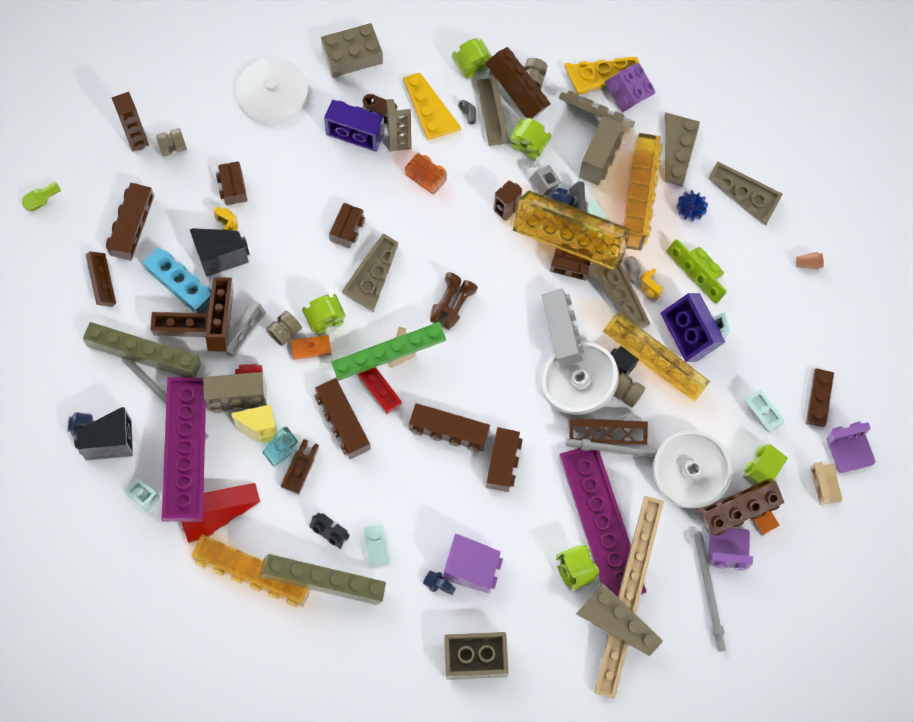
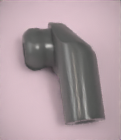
M464 99L460 100L458 107L467 115V123L470 125L476 124L475 106Z

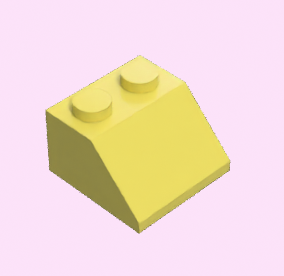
M271 404L231 413L236 428L256 441L271 443L279 438Z

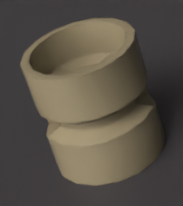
M528 58L524 67L541 90L548 64L539 58Z
M181 128L170 130L169 134L166 132L156 134L162 157L172 155L173 151L180 153L187 150Z
M287 310L277 317L278 322L273 321L266 327L267 333L280 346L285 345L290 340V335H295L302 329L299 321Z
M622 373L613 396L617 399L623 398V402L633 408L646 387L638 382L633 383L631 377Z

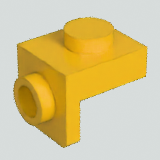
M217 206L213 211L215 220L225 224L223 230L237 231V217L229 209H222Z
M653 268L650 272L647 270L642 274L639 287L647 297L657 301L661 297L663 288L652 280L657 271Z

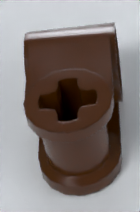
M374 94L365 95L362 100V108L384 116V123L387 124L386 99Z

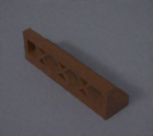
M568 418L569 439L581 440L590 435L592 439L589 440L591 442L647 445L648 421ZM574 427H582L587 432L582 438H573ZM585 427H593V428L588 431ZM597 427L602 428L606 432L601 439H596L591 434ZM616 428H621L626 434L620 440H615L610 434ZM635 429H643V441L634 440L630 434Z

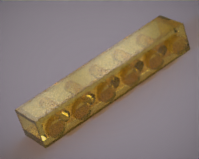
M620 312L613 316L602 331L694 402L711 382Z
M202 534L191 555L195 565L201 568L208 566L213 569L214 573L220 576H224V574L229 575L231 580L236 583L242 584V582L250 584L249 588L260 592L264 590L268 592V596L279 600V598L285 599L288 605L295 608L298 605L304 606L311 591L310 589L259 578L263 560Z

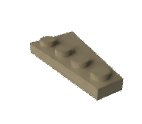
M383 233L345 285L342 294L374 313L399 242Z
M619 260L596 262L588 266L591 273L633 330L646 328L651 324Z

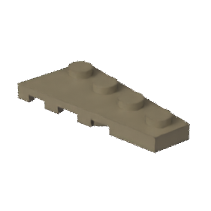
M568 90V93H560L558 99L600 118L605 116L622 123L623 127L633 128L635 124L634 120L625 117L624 114L610 111L608 107L601 104L598 106L593 103V100L586 97L583 99L579 98V94Z
M665 112V182L683 187L700 121Z
M719 161L715 164L708 178L765 225H767L783 193Z
M601 584L575 613V615L589 621L591 624L603 629L647 656H651L663 642L648 625L604 584Z

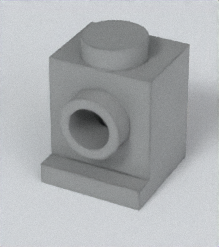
M550 165L537 170L529 178L530 183H534L542 196L545 194L549 196L552 190L557 191V187L561 184L560 179Z

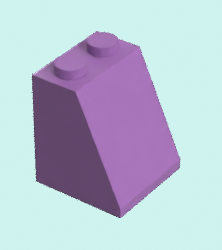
M455 533L445 565L443 579L454 584L490 593V589H495L498 577L494 576L496 569H501L503 558L500 557L501 551Z

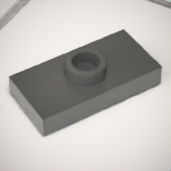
M578 181L569 188V194L573 197L570 217L571 222L575 223L586 216L585 184L581 181Z

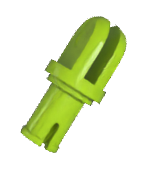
M56 181L43 189L35 188L23 196L22 206L28 211H35L46 205L48 198L62 190Z

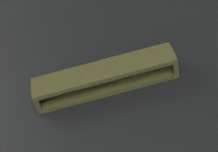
M89 322L82 338L89 348L124 359H131L134 362L182 377H196L201 366L200 358L196 354L93 322Z
M267 554L263 558L259 578L374 605L383 602L386 586L385 581L272 554Z

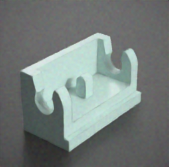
M761 389L745 400L769 432H772L777 426L784 424L785 419Z

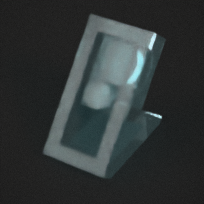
M287 426L283 427L262 453L271 465L275 467L298 450L295 446L298 440Z

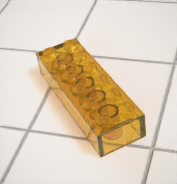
M645 133L638 134L633 154L619 246L621 248L641 251L643 244L647 245L651 232L650 222L654 211L652 207L656 197L655 187H657L658 183L657 173L661 163L659 159L663 149V144L660 143L661 136Z
M528 190L519 198L512 231L615 270L623 261L631 229Z

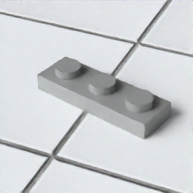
M255 300L252 302L230 332L227 347L228 355L234 357L266 314V311L259 302Z

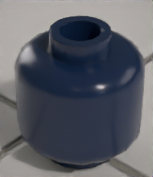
M558 187L557 191H550L546 204L547 208L550 209L549 212L563 216L564 213L570 211L573 197L567 194L568 190Z
M75 412L72 417L69 416L67 432H70L72 437H77V430L94 422L93 415Z

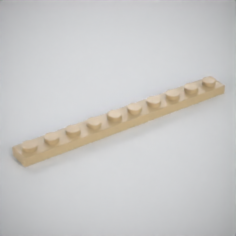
M646 495L642 500L618 598L635 614L664 505L663 500ZM608 634L594 694L615 699L628 644L611 634Z

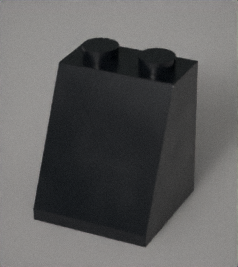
M189 229L206 277L249 263L247 257L250 255L245 236L241 237L239 231Z
M120 407L77 430V437L74 438L75 449H78L79 454L85 460L133 456L132 418L126 408Z

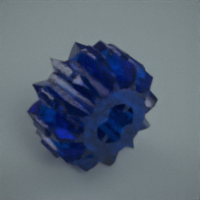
M693 189L690 193L685 191L678 198L676 209L679 210V215H684V220L690 218L691 222H693L695 218L700 220L706 214L708 202H705L706 196L700 197V191L697 194H694Z

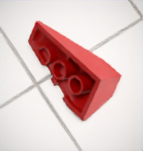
M256 483L205 492L203 522H181L188 543L208 538L214 534L213 532L222 526H226L231 520L260 503Z

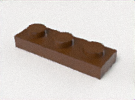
M89 251L85 255L96 305L113 307L116 304L106 254Z
M815 368L806 424L823 428L826 426L834 372Z

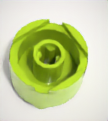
M477 38L466 41L459 46L460 50L457 53L454 50L451 55L461 75L465 76L466 79L472 78L475 72L479 70L482 72L488 70L489 68L486 63L493 57L482 38H480V41Z
M523 117L512 131L509 139L514 150H522L526 152L530 159L535 160L542 154L552 135L550 132L546 133L544 131L545 127L531 118L524 120Z
M329 294L318 297L309 302L310 307L306 309L304 306L302 308L311 331L315 332L316 335L323 334L327 331L326 328L330 326L334 328L341 326L344 323L343 319L346 317L336 294H333V297H330Z
M576 545L556 554V561H560V565L557 566L564 584L567 587H572L571 591L596 581L599 569L596 563H592L590 550L587 545Z

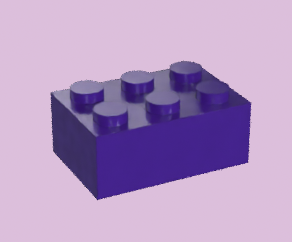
M332 99L324 116L326 135L377 152L384 137V116L377 112L366 111L359 106L348 105L341 100L336 101Z
M687 293L660 313L685 362H697L726 343L700 293Z

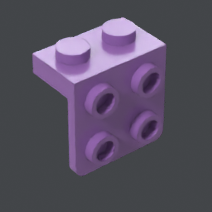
M639 63L618 72L604 82L622 113L656 93L653 84Z
M861 421L850 424V427L847 428L839 426L832 429V432L827 436L826 440L839 473H846L875 464L876 460L866 437V434L871 430L869 422L861 423Z
M728 528L724 534L718 536L710 534L708 565L719 569L730 567L739 571L749 569L753 565V556H749L750 531L747 529Z

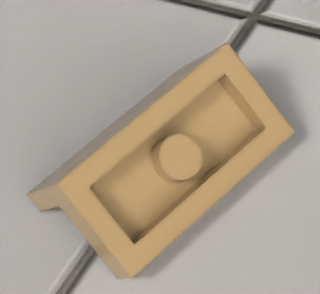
M815 462L810 467L819 505L841 502L843 498L834 464L823 465V462Z

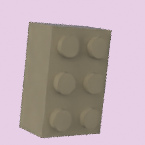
M372 23L321 37L322 50L332 78L383 64V52Z
M605 116L602 117L582 160L578 178L598 186L601 180L606 179L609 171L608 168L612 165L615 153L619 150L622 143L621 140L624 135L622 123Z
M263 372L203 377L204 400L208 410L213 413H222L224 410L239 412L246 408L253 409L267 405V390Z
M506 632L444 634L446 680L508 677Z

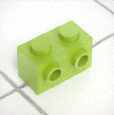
M771 444L761 445L755 451L754 455L756 456L753 461H750L745 466V473L742 477L752 485L768 478L774 480L788 460V457Z

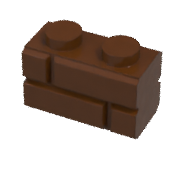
M236 161L218 165L219 172L215 173L217 183L222 185V188L219 189L221 200L224 199L226 205L247 202L248 199L240 162Z
M508 180L503 185V188L501 187L495 192L493 210L503 220L507 221L512 216V213L514 214L520 209L522 188L519 184Z
M343 203L329 233V240L347 248H350L352 243H356L359 237V233H357L359 227L363 228L366 221L364 210Z
M565 245L556 246L550 272L586 281L589 271L588 266L591 264L593 255H590L585 250H571L570 247Z

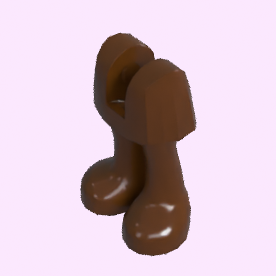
M452 272L446 273L444 278L447 285L445 293L440 302L433 305L430 315V322L434 324L439 321L443 312L448 314L443 324V328L448 331L460 319L458 313L465 300L469 296L474 295L478 290V286L475 283L464 280L452 307H448L462 282L461 278Z

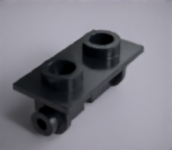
M318 512L315 516L313 515L309 527L313 532L328 540L331 545L341 550L344 541H347L350 537L349 531L338 523L332 528L331 525L334 523V520L324 513Z

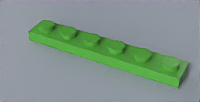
M439 321L331 361L337 380L340 381L447 340Z

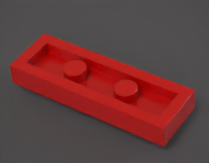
M376 367L356 374L386 415L402 405L400 398Z

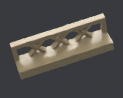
M489 71V78L476 80L488 146L506 144L507 128L497 79Z
M386 99L390 152L412 149L411 109L395 110L394 99Z

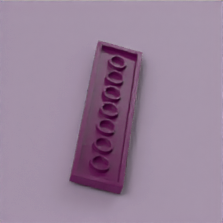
M167 377L162 522H203L206 427L203 377Z
M577 448L560 453L559 457L593 561L599 569L598 577L600 583L604 584L618 597L631 543L600 451H583ZM643 584V588H642L641 595L647 593L644 584Z

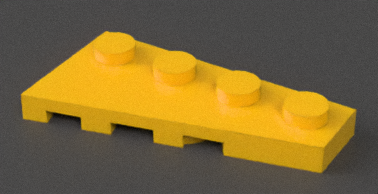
M636 56L614 58L612 61H605L603 59L587 63V61L579 62V64L564 63V68L575 92L582 95L607 87L604 83L606 80L636 63L640 64Z
M420 72L403 77L404 84L427 141L461 130L459 123Z

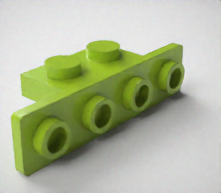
M678 239L674 240L666 252L715 304L719 303L726 295L727 290L717 279L721 278L725 272L700 246L689 251Z

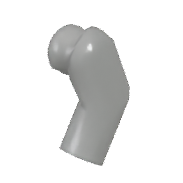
M625 257L623 263L626 267L630 268L628 279L630 283L636 284L641 268L635 257Z

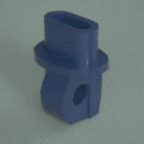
M430 570L423 581V584L428 586L432 592H436L439 589L453 595L456 590L453 584L443 579L441 572L435 573Z

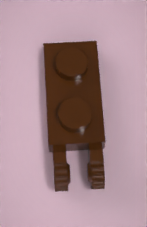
M303 439L298 451L295 452L281 484L282 489L300 495L319 450V444L315 443L309 455L303 454L308 446V440Z

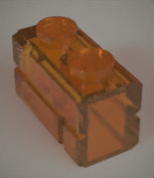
M417 153L405 166V175L432 195H435L447 180L445 168L441 165L436 166L427 155L422 156L420 153Z

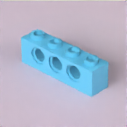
M158 247L142 262L145 270L191 311L203 313L209 307L211 289L207 285L202 286L199 283L198 277L193 273L190 275L181 262L176 263L173 260V256L167 250L163 251ZM171 267L169 270L163 271V268ZM179 278H183V279H184V280H183L182 282H180V283H177V282H176V280L179 279ZM197 290V293L189 294L190 291Z

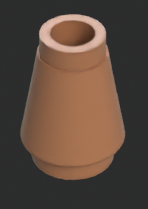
M817 251L796 256V267L816 270L823 268V253H818Z

